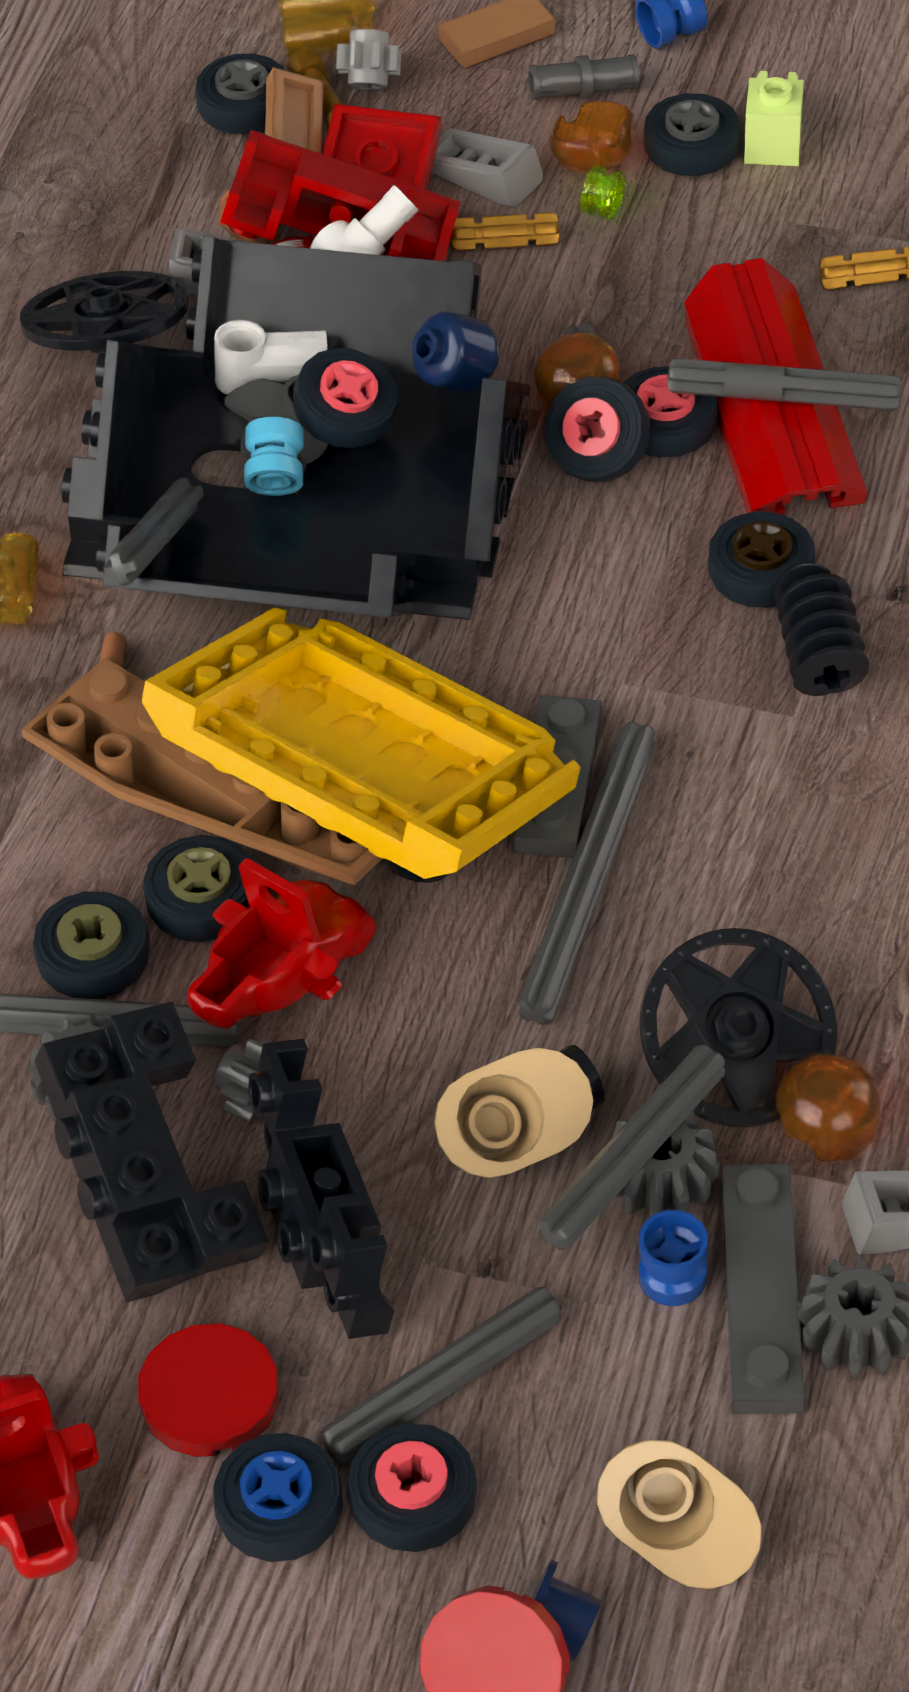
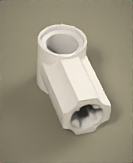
M246 320L229 321L221 325L216 330L214 337L215 383L217 388L222 393L228 395L236 388L259 379H267L277 383L286 382L291 377L299 375L305 362L318 352L327 350L326 331L265 333L264 329L258 324Z

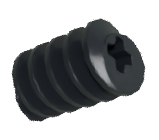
M813 563L797 565L781 575L774 586L773 598L777 605V616L781 623V633L785 641V651L789 659L790 673L794 679L793 687L802 694L823 696L849 690L861 683L868 674L869 661L864 653L865 644L860 636L861 627L856 618L855 604L851 599L852 590L846 579L831 574L829 569L820 564Z

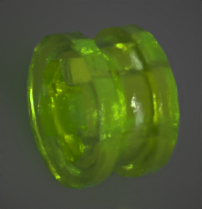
M595 165L592 167L582 189V212L592 215L598 210L600 211L601 218L613 219L623 200L626 186L625 174L614 170L609 175L603 166Z

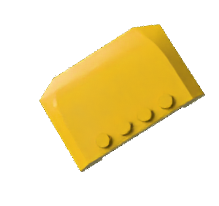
M275 607L145 680L142 704L162 737L210 762L217 770L226 774H232L258 788L270 799L293 807L315 819L320 826L339 832L368 848L373 855L388 859L423 879L454 873L466 866L574 790L581 769L574 759L564 765L553 753L556 740L545 728L342 623L320 618L313 629L286 623L287 610Z

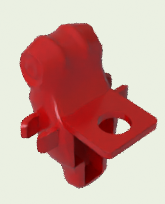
M245 858L238 867L250 907L246 908L228 899L212 913V917L223 926L220 928L218 937L210 948L207 969L189 987L188 1005L191 1011L202 1021L220 1029H230L239 1020L245 1019L248 1016L259 1017L264 1013L284 1009L300 1000L308 992L322 1000H329L343 986V983L333 975L341 960L361 954L372 939L375 931L373 917L356 899L337 893L325 882L301 879L291 883L254 861ZM267 887L279 894L276 899L269 893Z
M33 1374L0 1376V1546L7 1548L12 1555L15 1568L25 1579L45 1578L64 1571L77 1560L79 1545L76 1535L72 1530V1523L77 1516L80 1506V1492L76 1472L90 1468L98 1462L97 1441L91 1426L87 1423H79L59 1430L56 1420L53 1418L45 1391L36 1381Z

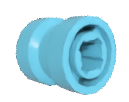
M263 417L251 421L245 430V446L251 453V458L244 465L245 486L253 492L269 496H282L298 491L303 486V465L297 460L298 454L304 448L303 426L294 420L283 417Z

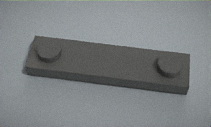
M790 1164L722 1165L721 1183L732 1414L804 1413V1384L800 1320L798 1319L799 1302Z

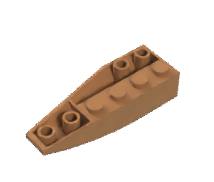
M106 657L22 728L23 738L116 798L230 839L303 870L355 885L383 859L373 855L363 845L337 831L320 826L315 819L283 802L270 799L258 788L232 774H226L217 770L210 762L162 737L142 704L145 681Z

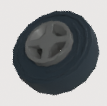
M254 53L229 55L207 65L197 77L195 92L196 106L204 122L216 130L231 134H249L250 130L256 132L265 130L266 78L272 68L284 70L283 66L270 57Z
M693 93L667 97L654 105L645 118V151L650 160L665 171L688 176L717 172L730 164L738 153L740 146V120L733 107L719 98Z

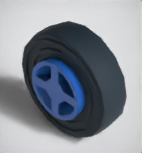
M288 1433L260 1435L239 1445L222 1462L213 1485L215 1517L228 1542L245 1555L268 1562L296 1560L317 1550L334 1533L343 1509L341 1477L328 1453L310 1439ZM269 1499L274 1501L281 1500L285 1505L268 1506L267 1501Z

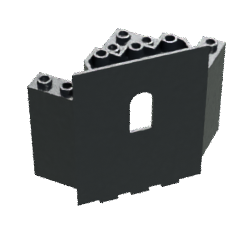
M203 236L202 249H195L192 260V280L194 283H199L197 306H190L186 322V334L188 340H193V351L107 340L106 352H100L98 355L95 381L96 386L102 388V399H93L92 410H87L84 414L81 431L83 444L89 445L88 457H73L72 468L65 470L62 480L63 503L69 504L68 522L71 534V542L63 563L62 575L103 580V586L390 618L406 614H419L470 620L480 577H493L501 543L500 537L492 536L493 524L501 525L503 517L507 518L515 478L505 477L507 465L515 466L517 459H521L528 431V421L520 420L519 416L524 396L529 397L530 385L483 378L482 386L470 392H460L428 385L417 375L413 364L412 342L421 324L432 314L446 311L477 318L482 265L467 261L451 260V262L228 241ZM229 321H251L263 328L265 333L326 331L327 350L334 348L355 349L370 355L389 370L397 385L398 407L387 432L372 444L357 448L334 447L329 444L327 450L319 458L306 465L303 475V486L299 489L298 494L269 496L258 494L246 488L211 485L195 478L191 471V467L196 459L205 453L215 450L241 452V437L245 426L249 422L225 406L224 399L227 394L222 393L215 383V332L221 325ZM188 478L191 486H201L204 496L197 503L198 509L133 583L121 586L116 577L107 578L103 566L110 560L109 554L176 480Z

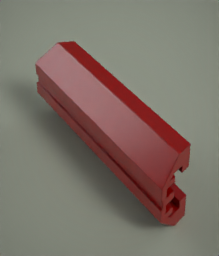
M763 258L744 260L743 264L731 265L730 263L712 265L684 301L686 327L697 360L824 370L794 284ZM717 397V423L746 513L774 512L784 515L786 511L784 504L791 503L793 496L803 495L804 500L809 501L817 499L819 492L825 493L830 509L865 503L868 493L837 406Z

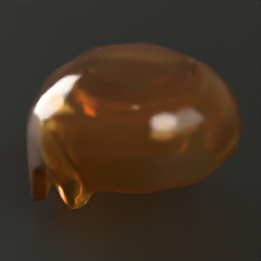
M612 101L585 102L580 106L574 121L567 123L564 116L560 115L558 117L553 134L550 136V151L562 165L574 172L597 174L617 168L627 159L632 149L634 114L626 105Z
M576 332L564 335L554 341L542 353L534 371L535 385L544 410L548 413L552 401L565 386L584 377L605 376L621 382L619 376V356L617 351L604 338L593 334Z
M831 1054L808 1055L783 1074L775 1100L777 1111L780 1114V1121L787 1137L790 1140L798 1139L806 1143L813 1149L816 1158L820 1161L831 1162L854 1158L873 1142L880 1118L881 1102L879 1094L869 1072L859 1063L846 1056Z

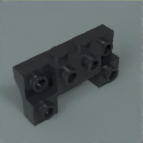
M173 1001L111 1016L104 1029L42 1043L34 1062L56 1117L54 1127L56 1142L62 1156L65 1159H72L80 1180L77 1189L81 1209L88 1220L94 1219L126 1303L157 1295L191 1278L224 1267L254 1260L260 1256L268 1243V1239L245 1181L194 1193L152 1086L187 1078L196 1062Z
M303 1038L263 1043L257 1072L251 1073L249 1076L248 1093L253 1111L256 1114L262 1113L265 1120L264 1139L269 1157L266 1169H262L258 1173L257 1188L263 1209L265 1211L272 1210L278 1226L277 1243L281 1258L285 1263H292L301 1289L324 1286L327 1306L332 1313H339L348 1339L388 1334L394 1310L390 1300L381 1292L379 1284L388 1245L384 1235H379L381 1224L340 1123L314 1126L322 1086L319 1079L301 1081L308 1050L305 1040Z

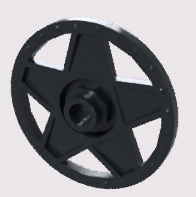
M147 271L98 273L64 281L37 294L22 308L20 323L25 337L38 345L59 350H90L94 353L106 352L107 340L135 343L171 328L187 313L189 298L185 285L177 279L164 274ZM170 293L174 297L175 302L173 305H169L157 300ZM66 298L67 302L47 307L59 299ZM72 330L73 336L53 333L51 331Z
M728 928L709 931L695 936L677 947L662 961L652 975L644 992L640 1010V1037L649 1068L660 1085L696 1046L707 1045L714 1052H719L725 1059V1075L721 1078V1081L736 1111L702 1100L693 1110L694 1114L699 1118L718 1125L755 1127L777 1121L793 1113L804 1105L820 1088L833 1062L837 1042V1022L833 1002L825 983L813 965L801 953L784 941L769 934L750 929ZM719 945L750 946L755 948L731 977L692 956L697 952ZM788 966L793 969L809 990L819 1016V1021L782 1005ZM666 983L689 1021L660 1047L657 1036V1008ZM816 1059L813 1069L801 1087L783 1102L774 1106L776 1063Z

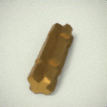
M553 212L534 213L535 219H527L526 214L482 216V222H474V217H461L456 219L451 235L452 246L456 251L476 250L477 244H484V250L528 247V241H536V247L554 246L559 241V220L557 214Z
M909 246L902 247V253H896L895 248L850 253V259L847 260L843 259V255L826 256L820 259L819 278L823 289L826 290L846 288V282H853V287L898 282L900 275H905V280H909Z

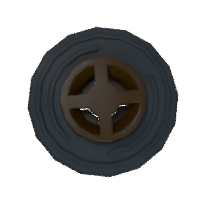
M750 512L735 516L719 526L709 544L708 572L716 589L729 600L748 607L771 608L777 606L774 602L773 594L774 586L779 577L797 565L803 563L815 564V545L807 529L794 519L774 512Z

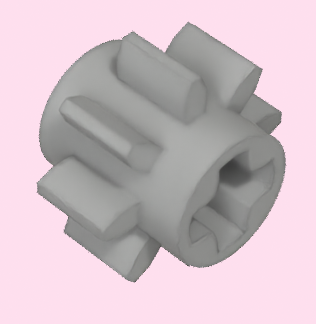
M373 29L353 30L350 32V44H337L336 70H339L338 74L348 75V87L358 90L387 89L388 76H400L401 50H399L398 45H389L390 34L388 32Z

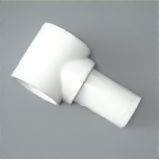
M393 185L360 221L354 218L350 223L339 220L327 225L314 238L310 248L382 255L386 251L383 245L419 210Z

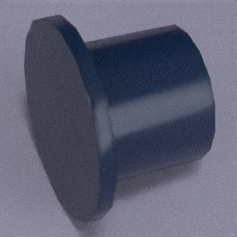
M551 1559L531 1598L540 1602L561 1627L570 1654V1660L574 1662L594 1623L602 1600L553 1577L558 1562Z

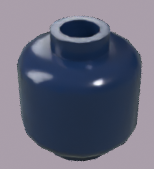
M442 311L429 316L418 329L412 342L413 364L417 375L428 385L460 392H470L479 389L482 386L483 378H489L494 373L499 361V347L492 328L482 319Z

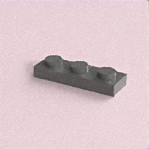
M540 695L535 724L545 728L556 740L553 753L564 765L574 759L581 769L574 790L515 830V853L566 858L574 857L582 834L602 718V700Z

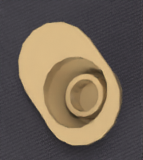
M533 1048L515 1052L466 1073L447 1087L437 1103L434 1121L438 1143L450 1162L468 1174L493 1178L516 1172L561 1152L579 1139L590 1122L593 1096L589 1079L577 1062L559 1051Z
M646 1439L626 1446L608 1461L598 1480L597 1505L604 1524L620 1541L636 1551L666 1576L687 1587L713 1589L733 1583L751 1568L760 1550L762 1528L754 1503L736 1483L691 1449L671 1440Z

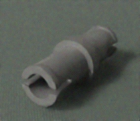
M634 54L625 57L590 60L588 55L576 56L574 62L538 66L529 65L528 86L532 100L577 94L579 99H587L592 97L593 92L621 89L634 90L639 87V66Z

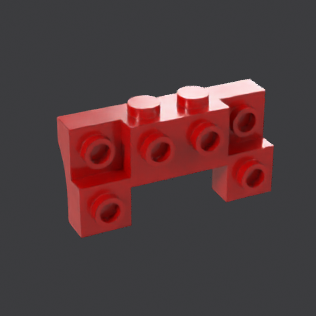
M250 130L220 223L230 226L237 234L250 239H260L263 237L274 241L279 223L317 236L323 228L335 221L344 220L350 223L354 218L360 221L395 185L419 211L383 245L386 251L382 255L445 261L461 201Z

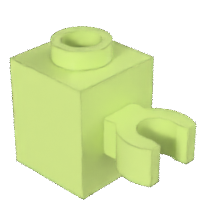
M760 71L757 78H749L744 164L799 166L804 80H798L796 72H789L788 79L779 77L768 78L767 71Z

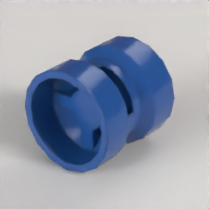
M637 0L635 5L636 20L640 32L646 42L655 49L672 43L678 34L682 33L689 36L705 30L708 17L704 0Z
M665 1210L647 1219L639 1231V1284L644 1294L654 1302L665 1306H681L690 1303L702 1294L707 1284L706 1258L708 1254V1233L703 1223L694 1215L681 1210Z

